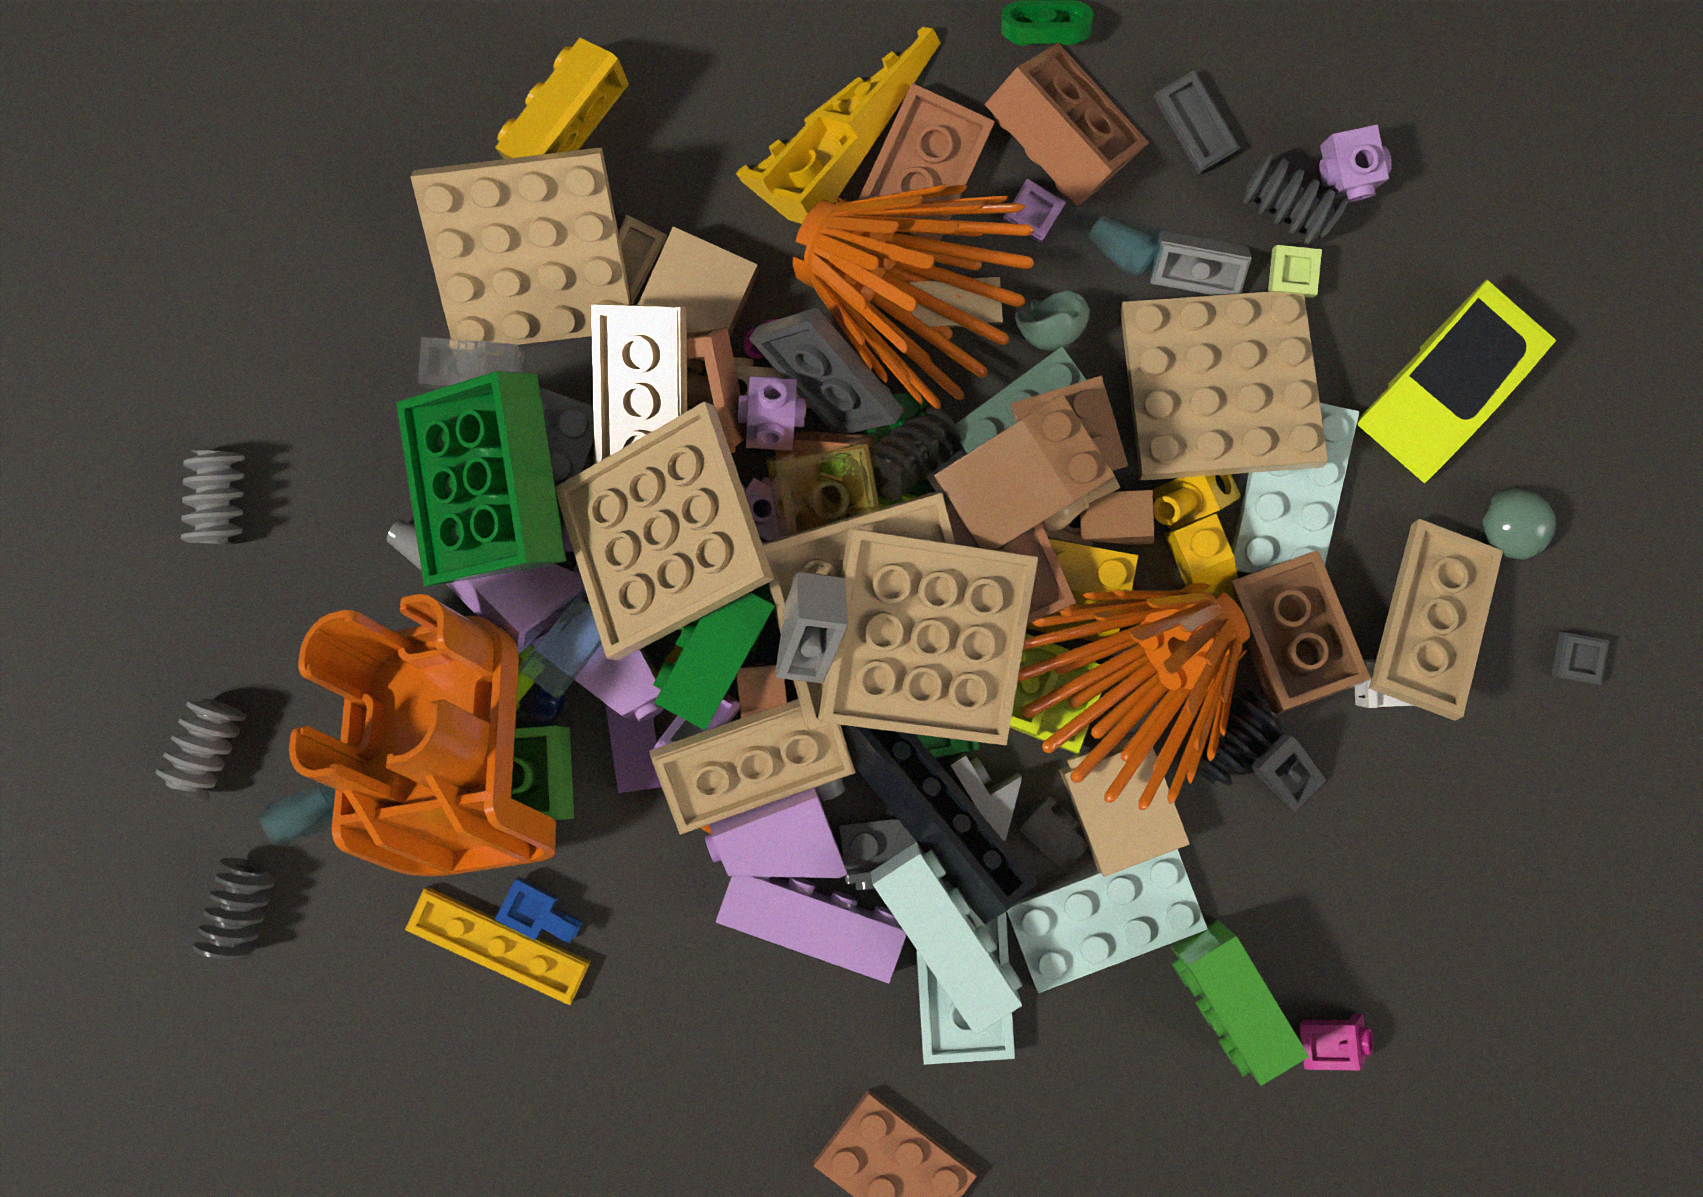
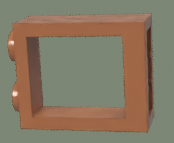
M728 328L687 333V359L704 357L713 404L732 454L736 451L735 446L746 439L747 424L738 423V405L741 392Z

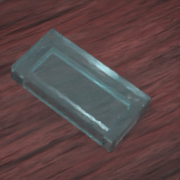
M576 596L519 669L556 699L562 696L602 645L591 606Z

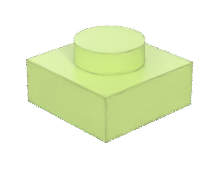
M1285 245L1274 246L1272 248L1268 292L1299 294L1310 298L1315 297L1318 294L1322 249Z

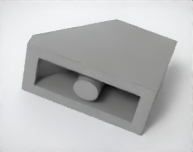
M796 573L785 603L776 664V678L823 684L848 625L845 578L817 573Z

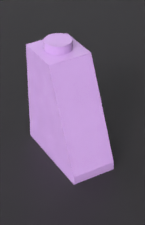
M556 564L446 584L477 616L489 620L508 632L517 645L518 654L532 645V641L548 633L585 606L587 599L581 575Z
M592 609L532 641L535 650L621 716L631 721L637 718L638 722H644L663 711V707L654 703L660 689L653 686L658 672L645 647L620 660L607 659Z
M815 787L710 824L711 834L705 836L706 845L713 862L722 860L728 876L840 878L848 875L841 852Z

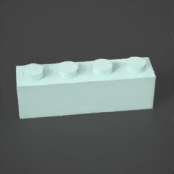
M918 842L871 871L872 884L976 1036L1022 1006L1017 989L1023 985L1011 965L1007 962L1001 966L992 954L997 949V946L983 925L975 928L968 918L967 914L972 912V909L960 890L956 887L950 891L941 878L947 872L934 851L931 849L924 853Z

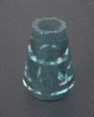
M1104 215L1099 218L1088 235V239L1093 241L1125 275L1130 272L1136 277L1141 276L1159 249V246L1151 242L1152 236L1113 219L1110 220Z
M317 785L311 789L267 804L265 806L266 810L258 815V819L265 833L276 846L285 841L290 844L324 815V812L331 809L332 806L324 791Z

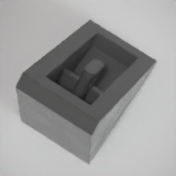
M1274 732L1269 737L1272 745L1269 748L1261 745L1256 750L1259 758L1256 761L1248 758L1244 763L1292 811L1296 812L1327 780L1294 737Z

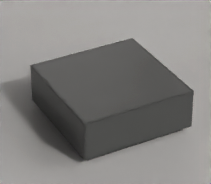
M1559 632L1551 676L1602 685L1610 641Z

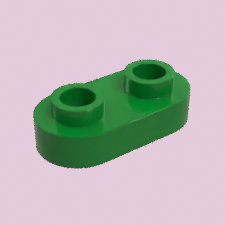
M1076 0L1015 1L1006 5L1002 10L1001 33L1006 39L1020 46L1053 43L1075 45L1086 40L1091 35L1094 13L1087 4Z

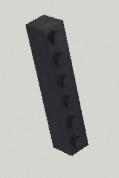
M841 725L855 768L916 842H918L925 853L931 849L934 851L947 872L944 876L954 888L957 887L972 910L985 925L1009 910L1038 883L915 734Z

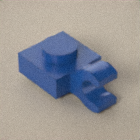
M520 876L514 880L495 918L498 922L533 940L538 939L544 929L568 943L571 942L572 938H576L583 924V921L570 914L554 910L559 896Z

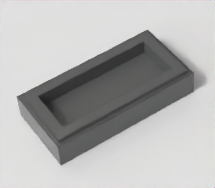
M1195 70L1154 94V100L1198 175L1239 151L1240 146Z

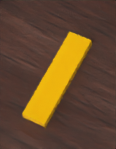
M428 886L423 889L405 928L406 931L571 1005L590 965V960L540 937L533 940L495 920L496 917Z

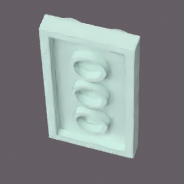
M1320 403L1328 462L1323 468L1253 472L1248 474L1232 545V552L1238 572L1252 574L1317 550L1325 565L1359 411Z
M1178 849L1103 877L1097 870L1023 898L1007 910L1038 993L1208 930Z
M942 878L950 891L955 889L947 878ZM973 910L968 913L967 916L974 927L978 928L983 925L997 946V949L992 954L1002 966L1007 962L1009 963L1006 912L986 925ZM916 949L924 1065L1015 1059L1012 1013L975 1036Z

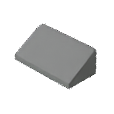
M1161 230L1150 283L1210 295L1241 294L1252 258L1249 247Z

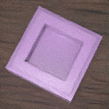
M1027 179L1013 203L1024 204L1025 208L1017 213H1006L1002 221L1032 226L1034 232L1028 235V237L1041 244L1066 202Z

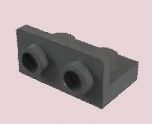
M897 817L839 823L843 861L848 874L845 875L846 884L855 883L857 890L875 889L872 884L871 871L916 843V840Z

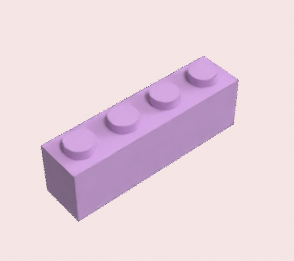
M731 877L716 923L885 983H890L907 935L890 909L876 906L873 912L857 906L858 899L848 894L833 891L832 895L828 896L814 891L816 886L814 883L800 877H789L788 881L777 877Z

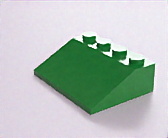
M494 371L396 402L424 587L529 570L566 561L537 374Z

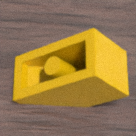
M1217 514L1207 515L1164 533L1185 586L1194 583H1205L1211 586L1204 592L1211 594L1215 598L1225 592L1235 601L1230 583L1238 579L1235 558Z

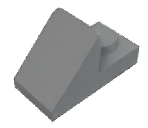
M961 752L948 760L978 811L1004 841L1007 838L1022 776L1016 772L986 789L984 784L991 781V778L979 758L976 757L969 761L966 754Z

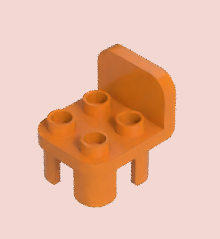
M425 594L405 596L401 598L400 613L422 626L391 631L354 610H341L329 613L313 624L301 644L298 668L304 678L344 697L341 737L338 740L310 726L294 728L290 735L289 756L293 767L298 773L335 789L332 836L336 846L342 852L398 873L416 876H446L534 863L550 859L555 855L556 821L511 798L519 654L517 645L508 632L483 617H464Z

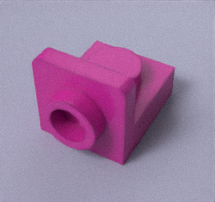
M1352 1014L1349 1020H1303L1300 1024L1302 1046L1309 1055L1304 1060L1305 1070L1360 1071L1368 1055L1373 1054V1033L1370 1027L1364 1026L1363 1014Z

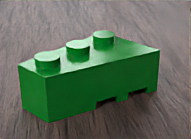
M756 588L700 617L697 623L693 621L685 625L675 643L682 648L674 664L667 660L665 661L653 683V686L660 689L654 703L706 730L775 606L770 594L760 588Z

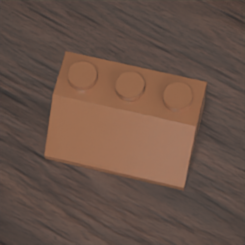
M1059 43L1054 44L1018 66L985 103V106L994 114L996 122L1016 138L1025 148L1027 156L1034 163L1040 165L1055 181L1058 190L1065 197L1070 198L1077 206L1097 192L1149 144L1147 139Z

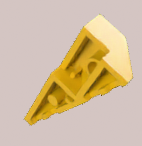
M928 27L919 29L917 31L918 38L899 56L892 51L882 58L884 67L865 82L858 77L804 119L805 126L791 140L783 144L778 139L769 146L771 155L752 170L745 164L736 173L741 182L786 219L800 224L803 223L807 214L818 202L827 200L835 203L833 197H839L905 98L911 84L915 83L941 42L934 29Z

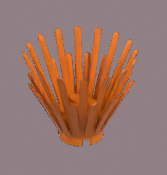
M947 184L854 201L833 197L836 204L827 200L818 202L807 214L795 242L806 246L804 261L793 256V268L796 278L803 284L815 289L870 370L873 368L884 382H887V373L864 341L869 344L920 404H922L921 393L934 408L941 409L938 397L867 321L901 352L911 358L955 399L962 400L964 398L962 389L931 362L930 356L881 313L870 301L973 374L983 378L988 374L987 368L949 341L952 338L953 332L948 326L929 327L912 315L911 312L916 309L918 303L998 345H1006L1009 342V336L1005 332L909 284V282L936 280L1019 308L1025 304V298L1021 294L934 266V263L937 262L968 270H979L982 262L1030 269L1033 267L1034 261L1028 256L895 232L981 236L983 234L1028 236L1034 232V228L1027 224L889 216L1017 213L1022 211L1025 205L1021 203H1002L1008 196L922 201L928 198L959 194L968 187L966 185L946 187Z
M1205 583L1188 584L1181 590L1089 592L1083 594L1089 600H1134L1069 606L1059 611L1062 615L1040 618L1032 622L1037 627H1046L1090 619L1098 620L1024 639L1023 650L1140 624L1019 669L1017 682L1028 680L1054 669L1057 674H1065L1132 647L1027 704L1022 709V715L1025 718H1031L1070 697L1068 700L1069 706L1078 708L1124 679L1042 744V749L1045 753L1054 752L1124 698L1092 728L1091 735L1094 738L1099 739L1106 733L1108 734L1073 770L1070 776L1073 782H1082L1161 697L1162 699L1123 749L1121 759L1126 763L1105 792V801L1111 803L1119 797L1186 698L1185 705L1154 763L1153 774L1138 802L1139 809L1145 810L1151 804L1203 700L1204 703L1168 792L1169 804L1176 800L1186 774L1189 783H1192L1215 715L1207 749L1209 761L1213 760L1217 751L1220 734L1225 737L1238 661L1244 657L1247 651H1242V644L1250 638V628L1243 611L1233 598L1225 592L1215 598L1211 594L1204 592L1211 586Z

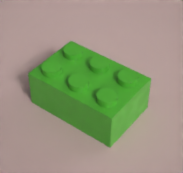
M1215 919L1206 925L1208 930L1186 937L1171 946L1178 958L1171 964L1194 997L1198 995L1202 997L1195 1001V1004L1218 1037L1225 1036L1218 1040L1231 1063L1235 1064L1243 1077L1250 1073L1259 1085L1262 1086L1307 1059L1309 1055L1238 937L1218 919Z

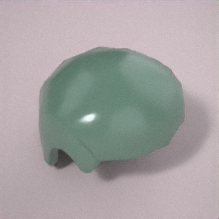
M1069 290L1055 293L1043 301L1032 300L1030 314L1026 317L1022 312H1016L1015 319L1023 336L1031 345L1042 350L1054 351L1061 346L1066 348L1078 339L1088 324L1090 309L1082 295Z
M1511 487L1496 493L1491 498V505L1482 523L1485 527L1484 531L1490 546L1502 550L1504 557L1524 560L1535 557L1536 554H1540L1548 546L1555 534L1556 516L1550 503L1535 491Z

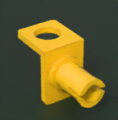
M1232 474L1220 475L1225 485V494L1218 487L1215 475L1177 478L1153 489V496L1156 500L1153 505V514L1158 522L1167 525L1169 529L1173 530L1223 509L1238 500L1241 494Z

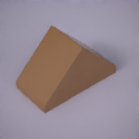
M1153 490L1111 492L1089 503V508L1080 513L1081 540L1153 546Z

